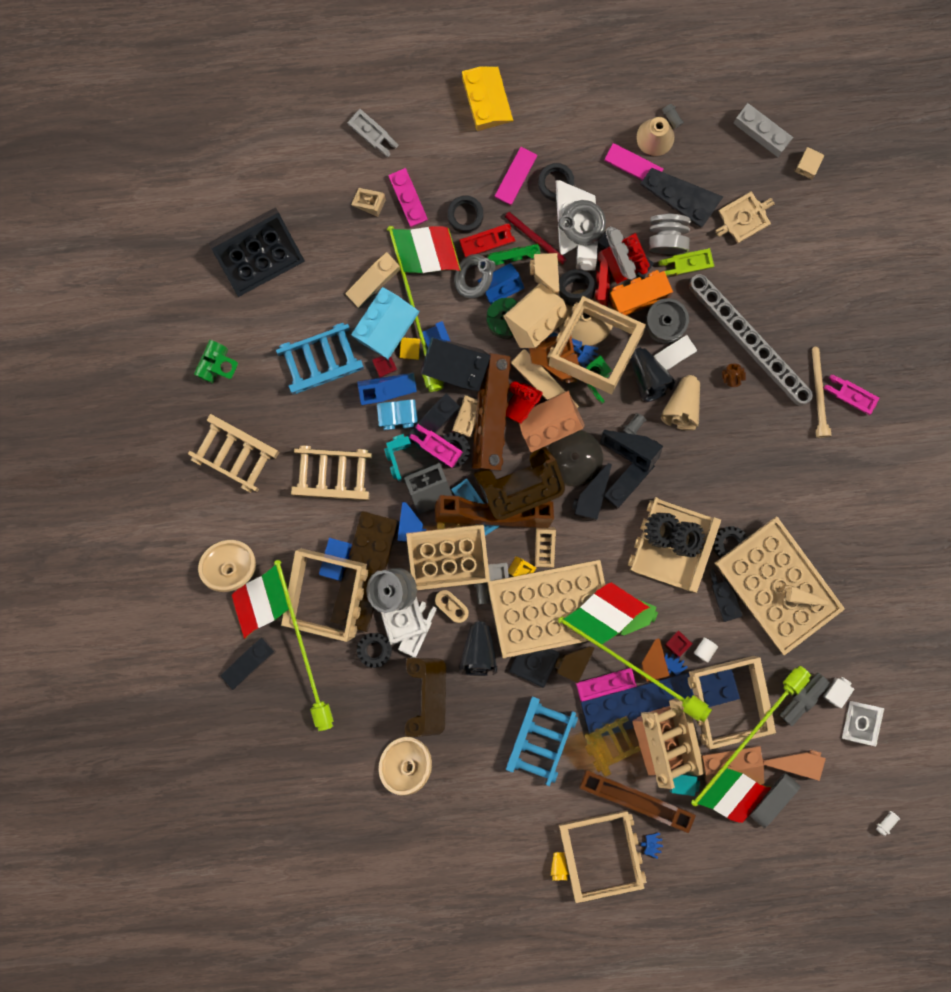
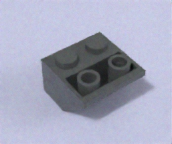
M440 463L404 477L418 514L434 509L440 495L453 496Z

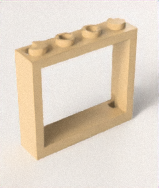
M582 296L580 302H576L573 306L572 317H567L564 324V332H559L556 338V347L552 346L547 356L550 358L548 366L612 394L643 335L646 324ZM583 313L632 334L609 379L560 357Z
M302 548L296 550L288 587L295 617L307 558L357 569L345 631L296 619L298 628L301 631L348 642L355 637L357 632L355 622L361 612L359 602L364 596V589L362 587L363 582L366 581L368 576L367 564ZM288 610L283 614L281 626L295 629L290 611Z
M751 656L689 671V686L693 689L694 696L704 702L699 680L700 676L749 665L760 721L771 709L760 657ZM772 714L751 739L776 733ZM708 718L704 723L700 720L699 722L697 721L702 732L700 734L701 743L710 750L742 742L754 730L750 729L712 739Z
M627 810L559 824L575 903L644 889L643 883H647L644 871L641 872L639 865L643 864L640 852L637 853L635 845H638V838L636 833H632L631 826L634 825L632 814H628ZM622 818L636 882L581 893L568 829Z

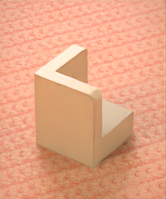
M807 147L795 172L813 179L824 155Z

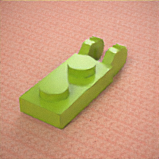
M710 248L675 255L672 258L658 261L659 266L674 263L675 269L665 271L667 277L714 268Z

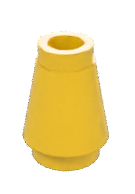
M565 852L553 853L550 875L552 876V881L568 880V875L570 874Z

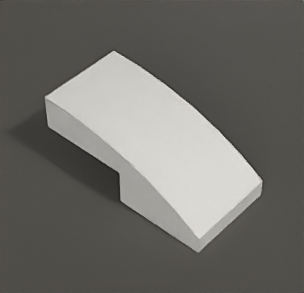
M686 335L654 357L666 370H669L697 352V349L688 335Z

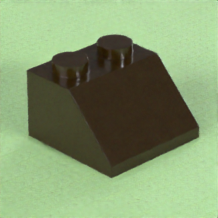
M588 646L566 654L563 658L559 657L554 666L557 669L556 673L579 683L595 648Z

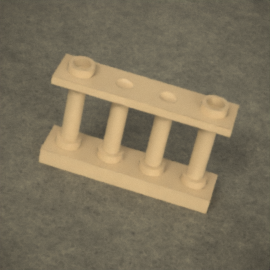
M210 414L207 421L211 423L209 426L211 428L197 454L189 451L188 454L192 456L191 461L200 466L202 463H205L243 484L241 488L250 493L252 490L258 492L259 489L253 486L267 459L270 460L271 457L276 459L279 451ZM222 429L227 432V439L216 459L211 463L203 457L217 432H220ZM240 439L244 441V448L231 471L228 472L220 468L233 442ZM257 448L261 451V456L248 480L244 481L237 477V474L250 451Z
M299 446V449H294L295 454H301L299 484H297V487H292L291 495L369 501L370 493L365 492L366 488H364L366 459H372V454L368 453V450L357 449V452L311 450V446ZM308 455L320 456L318 485H316V488H308V484H306ZM328 456L339 457L338 479L335 490L327 489L326 486ZM347 457L358 458L357 482L354 491L346 490L345 487Z
M677 698L669 701L670 710L659 715L656 712L641 713L659 788H675L673 779L684 773L686 775L698 776L705 773L692 717L683 712V702ZM673 717L675 728L662 734L660 722ZM677 736L679 747L666 752L664 741ZM682 754L684 765L671 771L668 760Z

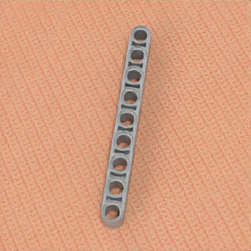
M695 275L689 283V289L796 405L804 406L810 402L812 392L807 385L704 275ZM700 280L703 283V288H696L694 281ZM713 294L716 297V302H709L707 295ZM726 308L729 311V316H722L720 309ZM739 322L742 325V330H735L733 323ZM752 336L755 339V344H748L746 337ZM759 350H765L768 353V357L766 359L761 358ZM772 364L780 366V373H775L772 370ZM785 378L793 380V387H788L785 384ZM799 392L806 394V401H801L798 398Z

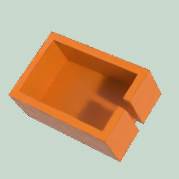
M656 270L649 273L645 279L641 280V277L630 281L631 284L625 287L622 284L612 288L613 291L610 293L609 302L613 310L627 316L650 307L661 299L670 298L673 291L665 271L659 273Z

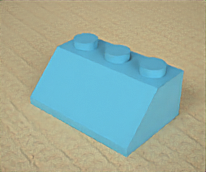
M382 287L351 335L364 346L389 359L419 314V311L396 294Z

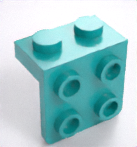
M404 434L393 437L394 441L386 443L387 448H384L387 460H392L393 466L390 467L394 479L397 478L399 482L402 481L394 452L411 447L409 437H405Z

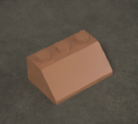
M569 391L534 406L522 424L519 423L530 452L573 434L585 426Z
M667 706L651 712H656L659 715L671 708ZM641 715L632 722L648 775H656ZM673 717L660 722L662 734L675 728ZM677 736L664 741L666 752L679 747ZM682 754L668 760L671 771L683 763Z
M761 746L744 747L727 768L743 773L758 784H764V764ZM737 749L701 754L706 786Z

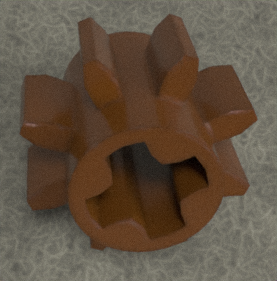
M736 363L729 364L727 370H722L724 383H727L730 387L740 386L741 381H746L744 367L741 368Z

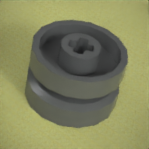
M671 298L655 302L649 309L645 319V328L648 335L656 342L662 344L673 343L679 340L688 327V311L682 303ZM668 318L670 320V323H665L664 319L666 320Z
M394 568L377 571L368 581L366 591L371 605L377 611L388 613L407 609L416 599L417 586L412 574L407 570Z

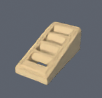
M555 527L536 528L535 567L554 568ZM540 534H551V537H540ZM540 541H541V542H551V544H550V545H541V544H540ZM540 549L550 550V553L540 552ZM539 557H550V561L539 560Z
M787 585L785 600L789 602L827 606L829 603L823 598L797 587Z

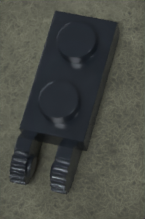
M713 569L709 570L713 584L712 589L723 622L742 617L731 584L722 572L721 575L724 582L718 583L715 571Z

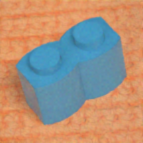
M415 400L377 404L379 427H383L384 431L394 430L395 426L402 425L403 428H413L414 424H418Z

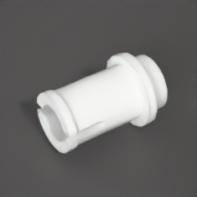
M890 811L880 824H877L876 830L883 836L889 835V831L900 818Z

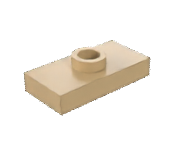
M468 396L464 397L452 432L459 433V435L468 438L471 437L476 423V399Z

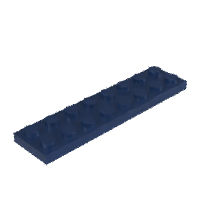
M732 669L699 677L703 699L709 705L708 707L740 699ZM689 672L659 680L660 683L684 699L687 696L691 698L694 695L693 689L690 688L688 683ZM652 682L581 702L592 740L634 728L632 721L641 716V713L670 706L669 701L676 697Z

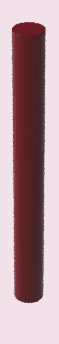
M511 212L505 215L508 221L548 254L557 253L558 262L561 265L565 264L567 259L516 216Z

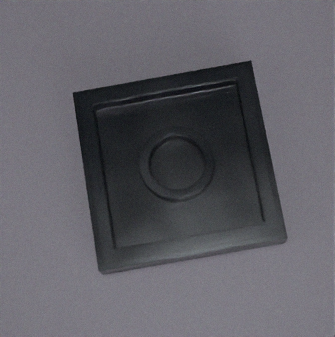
M546 649L517 655L509 672L544 688L560 653L553 649Z

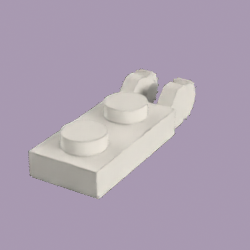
M423 601L420 605L421 613L426 607V603ZM434 606L431 608L427 620L424 619L427 632L437 610ZM427 633L402 641L398 650L416 658Z

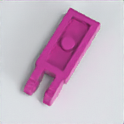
M830 375L829 379L842 387L838 391L832 386L825 385L823 388L825 391L869 416L872 414L880 399L879 397L847 380Z
M418 424L416 426L417 430L427 435L426 438L422 441L412 434L409 438L419 444L421 448L453 468L463 452L434 432L428 431Z

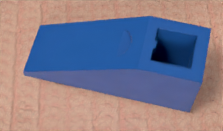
M414 373L357 381L361 405L383 402L417 392Z

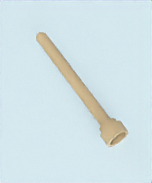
M813 347L812 359L819 421L816 429V438H826L832 435L831 428L826 423L820 351L818 347Z

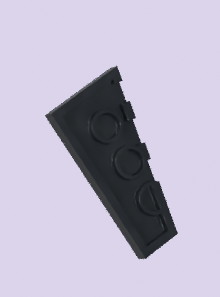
M654 168L648 171L640 183L641 186L677 212L689 217L690 221L700 228L704 226L723 198L719 194Z

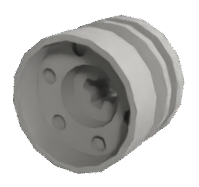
M663 214L650 218V223L653 225L650 227V231L658 235L650 237L649 251L668 255L689 252L690 239L682 236L690 232L688 227L690 225L689 217L677 214Z

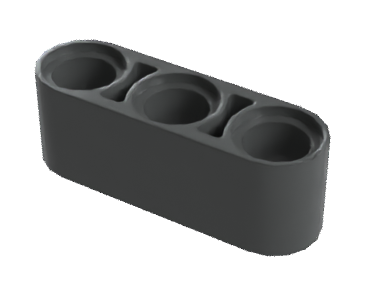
M784 773L749 816L763 828H766L801 786L787 773Z

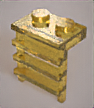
M627 716L621 719L618 718L611 724L607 723L605 727L597 728L595 732L589 735L588 733L584 735L588 744L585 748L589 756H594L596 760L593 762L597 772L602 771L604 777L611 774L610 765L641 751L640 746L633 747L622 725L629 721ZM619 726L630 748L625 753L612 731V728ZM606 731L609 732L620 754L613 758L601 735Z

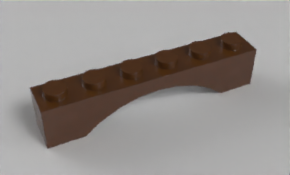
M440 495L435 504L436 522L549 528L554 520L553 501H549L507 519L498 520L493 516L488 504L473 502L460 496Z
M587 769L579 785V788L633 809L686 833L690 832L696 817L692 812Z

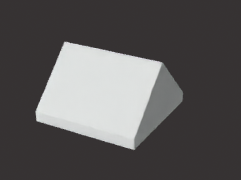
M850 701L842 739L876 747L884 708Z

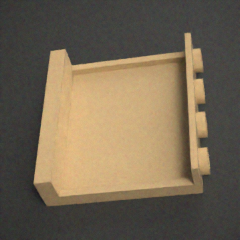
M655 497L653 501H649L646 510L649 512L648 518L658 512L671 513V515H675V518L679 520L678 523L685 521L701 525L700 528L704 530L702 533H705V537H703L705 543H702L704 548L703 550L699 549L701 553L696 554V557H685L676 555L677 553L673 552L674 548L654 547L648 543L649 539L645 538L648 533H644V529H647L645 523H649V521L644 518L640 527L643 530L642 535L637 537L634 545L637 548L635 556L631 554L628 566H631L629 571L697 593L721 519L711 518ZM664 524L660 528V534L663 537L665 533ZM687 535L686 544H688L689 535Z

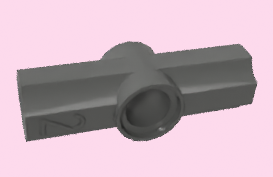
M817 672L802 691L792 697V701L779 716L790 726H793L805 712H808L816 704L817 698L831 683Z

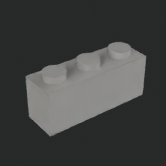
M747 103L733 123L777 157L782 154L793 139L791 135L749 103Z

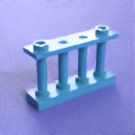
M340 323L333 326V329L293 344L288 342L279 346L280 349H277L276 352L278 356H285L293 378L292 385H289L293 395L364 370L362 361H357L354 358L345 332L350 331L348 324ZM336 335L339 337L347 359V365L342 367L336 365L327 340ZM319 341L329 365L328 372L322 374L317 369L309 346ZM300 348L304 352L311 372V378L306 380L300 378L291 353Z
M532 696L506 770L514 772V769H523L547 778L545 784L550 786L551 782L555 783L558 775V772L555 771L570 729L571 727L575 728L578 717H575L576 712L574 711L571 712L570 716L543 707L539 703L540 699ZM534 714H542L566 723L564 734L536 725L532 721ZM535 732L559 741L560 745L557 753L528 743L529 740H526L527 733ZM521 750H528L554 760L550 771L521 761L522 759L519 758Z

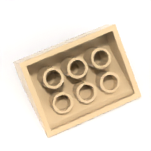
M484 524L406 533L410 570L416 581L417 590L490 582Z

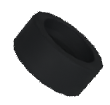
M561 163L547 165L539 176L538 187L540 192L551 201H557L556 193L549 191L545 185V179L549 173L554 171L563 173L567 178V184L574 186L572 171Z
M469 195L455 198L448 208L450 225L461 233L476 231L483 221V207L481 203ZM461 204H470L476 209V220L470 225L459 224L455 219L454 212Z
M574 269L569 270L560 277L559 295L564 303L574 306L576 302H580L582 296L590 300L593 299L595 284L590 273ZM573 282H582L588 286L586 291L579 294L569 293L565 289L567 285Z

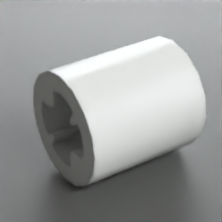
M704 637L694 654L708 663L718 649V646Z

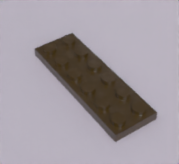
M364 511L360 515L348 560L367 564L368 576L366 581L363 582L364 596L359 602L361 612L359 618L356 619L355 626H357V630L368 632L374 607L367 597V584L371 576L377 571L386 570L399 521ZM345 567L330 622L346 626L357 569Z

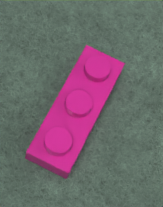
M406 168L388 175L410 228L427 222L428 218Z

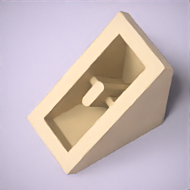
M359 188L351 205L378 217L386 201L385 194Z

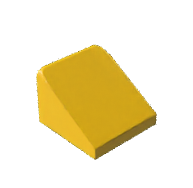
M402 338L400 358L419 360L420 339Z
M516 556L508 569V574L513 577L534 573L536 567Z

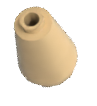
M662 117L647 120L638 129L637 144L641 151L651 156L664 155L671 149L674 143L673 129L667 120Z
M692 375L682 377L662 412L661 420L665 424L671 426L673 423L678 425L677 429L687 431L695 430L698 427L700 382L697 380V377Z

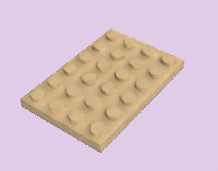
M774 517L715 562L716 566L782 655H786L845 610L778 517ZM787 585L816 595L829 603L827 606L789 602L785 600Z
M597 560L487 582L502 658L589 641L562 622L559 623L558 619L560 617L565 618L579 609L597 590L605 586L601 561Z

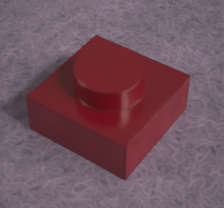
M380 356L372 360L380 378L398 371L391 356L389 359Z
M678 630L665 646L679 659L693 643Z

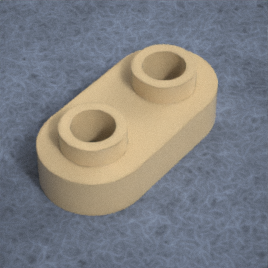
M443 590L436 595V605L454 622L461 623L468 618L469 612L467 607L451 592ZM442 597H448L449 601L447 604L441 602ZM456 610H462L463 615L457 617L455 615Z

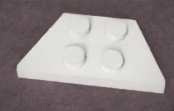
M556 180L558 221L563 216L566 208L574 201L588 200L596 204L595 195ZM581 211L574 216V228L579 233L586 234L593 230L595 221L589 212ZM563 221V226L568 227V222ZM558 226L560 254H565L577 247L578 244L569 240L564 231Z

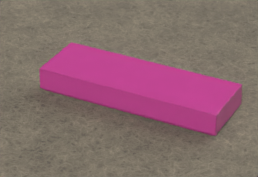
M614 143L604 160L640 180L644 179L651 168L663 171V168Z
M520 147L495 194L496 199L512 206L538 155Z
M632 668L576 683L581 702L637 687Z

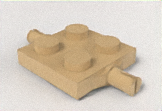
M752 191L718 211L724 221V225L715 230V233L720 237L729 232L737 244L771 225L765 210L775 205L774 202L769 198L761 203L755 198Z

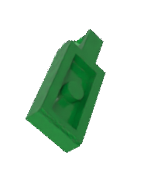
M538 244L489 253L486 256L488 259L493 260L495 265H500L504 263L503 260L511 259V261H518L525 255L534 258V254H540Z

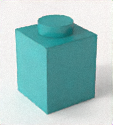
M682 774L673 779L675 788L670 789L671 793L695 796V792H699L700 781L697 780L695 775Z

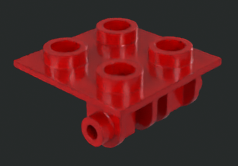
M636 233L623 239L622 243L626 245L629 251L627 253L629 260H632L635 265V274L640 272L643 275L648 272L647 269L650 265ZM611 247L602 251L616 284L628 279L622 275Z
M514 381L509 385V389L514 395L508 402L506 417L522 424L535 404L539 402L543 392L525 383L519 384Z

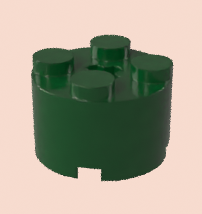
M500 298L494 301L487 311L486 322L489 331L502 339L514 337L505 320L501 321L502 316L518 303L513 298Z

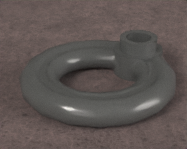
M578 200L566 208L563 216L558 221V226L564 231L569 240L576 244L589 245L595 243L603 235L606 219L599 205L588 200ZM581 211L589 212L595 221L593 230L586 234L579 233L574 228L575 221L573 218ZM563 221L568 222V227L563 226Z
M471 254L459 263L461 271L455 270L454 283L460 295L467 299H476L489 289L495 270V262L480 254ZM477 265L480 272H482V279L477 286L469 287L465 283V273L469 267Z

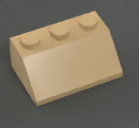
M539 284L504 315V318L520 348H536L571 315L562 298L543 284Z

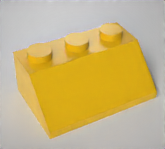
M476 67L462 71V80L476 130L480 131L513 122L499 68Z

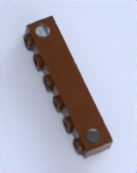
M489 353L491 357L480 390L478 391L472 469L501 471L503 447L505 445L504 430L506 427L505 417L508 407L507 392L509 389L508 380L511 363L510 356Z

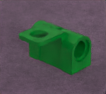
M209 340L194 375L212 384L216 374L232 379L238 362L226 357L227 347ZM224 362H229L232 365V369L228 373H224L221 370V365Z
M601 356L591 362L586 368L590 371H596L605 378H608L612 372ZM587 383L589 390L601 405L604 404V399L594 386Z

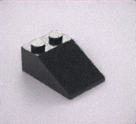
M432 337L420 373L462 388L479 391L491 355L480 348Z

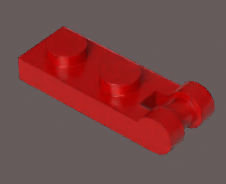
M504 224L460 239L465 257L471 254H482L515 243V237L510 232V224ZM503 233L505 238L500 240L498 234Z
M601 251L598 253L600 272H597L596 279L597 283H599V289L595 290V300L599 304L608 307L611 271Z

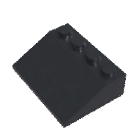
M276 207L209 243L238 297L305 262Z

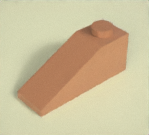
M810 750L809 753L800 752L763 759V764L820 781L826 758L821 757L820 752Z

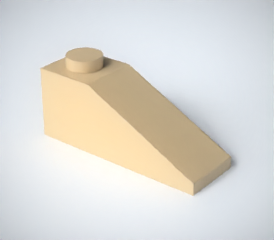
M386 252L347 291L346 295L359 308L400 271V266Z

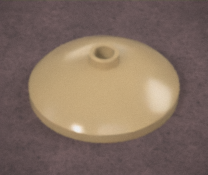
M587 289L578 290L573 292L572 294H579L586 291ZM594 294V297H593L592 300L595 301V302H597V303H599L598 301L595 300V294ZM608 301V308L612 309V306ZM565 303V305H566V307H567V309H568V311H569V313H570V315H571L570 317H572V315H573V312H572L573 306H569L568 304ZM582 314L571 337L582 341V346H593L602 342L609 335L613 326L592 316L585 319ZM565 321L559 326L561 332L565 330Z
M225 540L212 545L204 552L199 561L198 572L202 582L208 588L218 592H229L242 587L250 580L255 571L256 560L252 550L243 542Z
M402 737L391 742L382 753L379 762V776L385 788L394 794L402 796L411 795L419 791L425 785L431 773L432 759L428 748L421 741L411 737Z

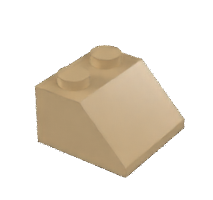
M557 253L534 254L533 260H530V275H534L535 282L543 284L556 295H559Z

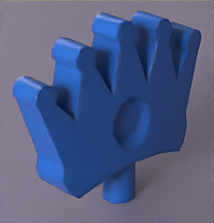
M584 345L583 351H579L581 355L578 357V363L586 369L585 364L589 365L590 361L595 360L592 355L598 356V353L593 351L598 350V347Z
M666 653L665 661L669 675L673 672L678 676L688 668V666L681 668L685 662L684 660L678 663V658L673 661L674 654L668 659V653Z
M659 832L651 835L647 834L645 836L646 843L641 842V846H646L644 853L658 859V856H655L654 853H661V850L656 848L663 847L662 844L656 843L662 841V838H656L657 835H660Z

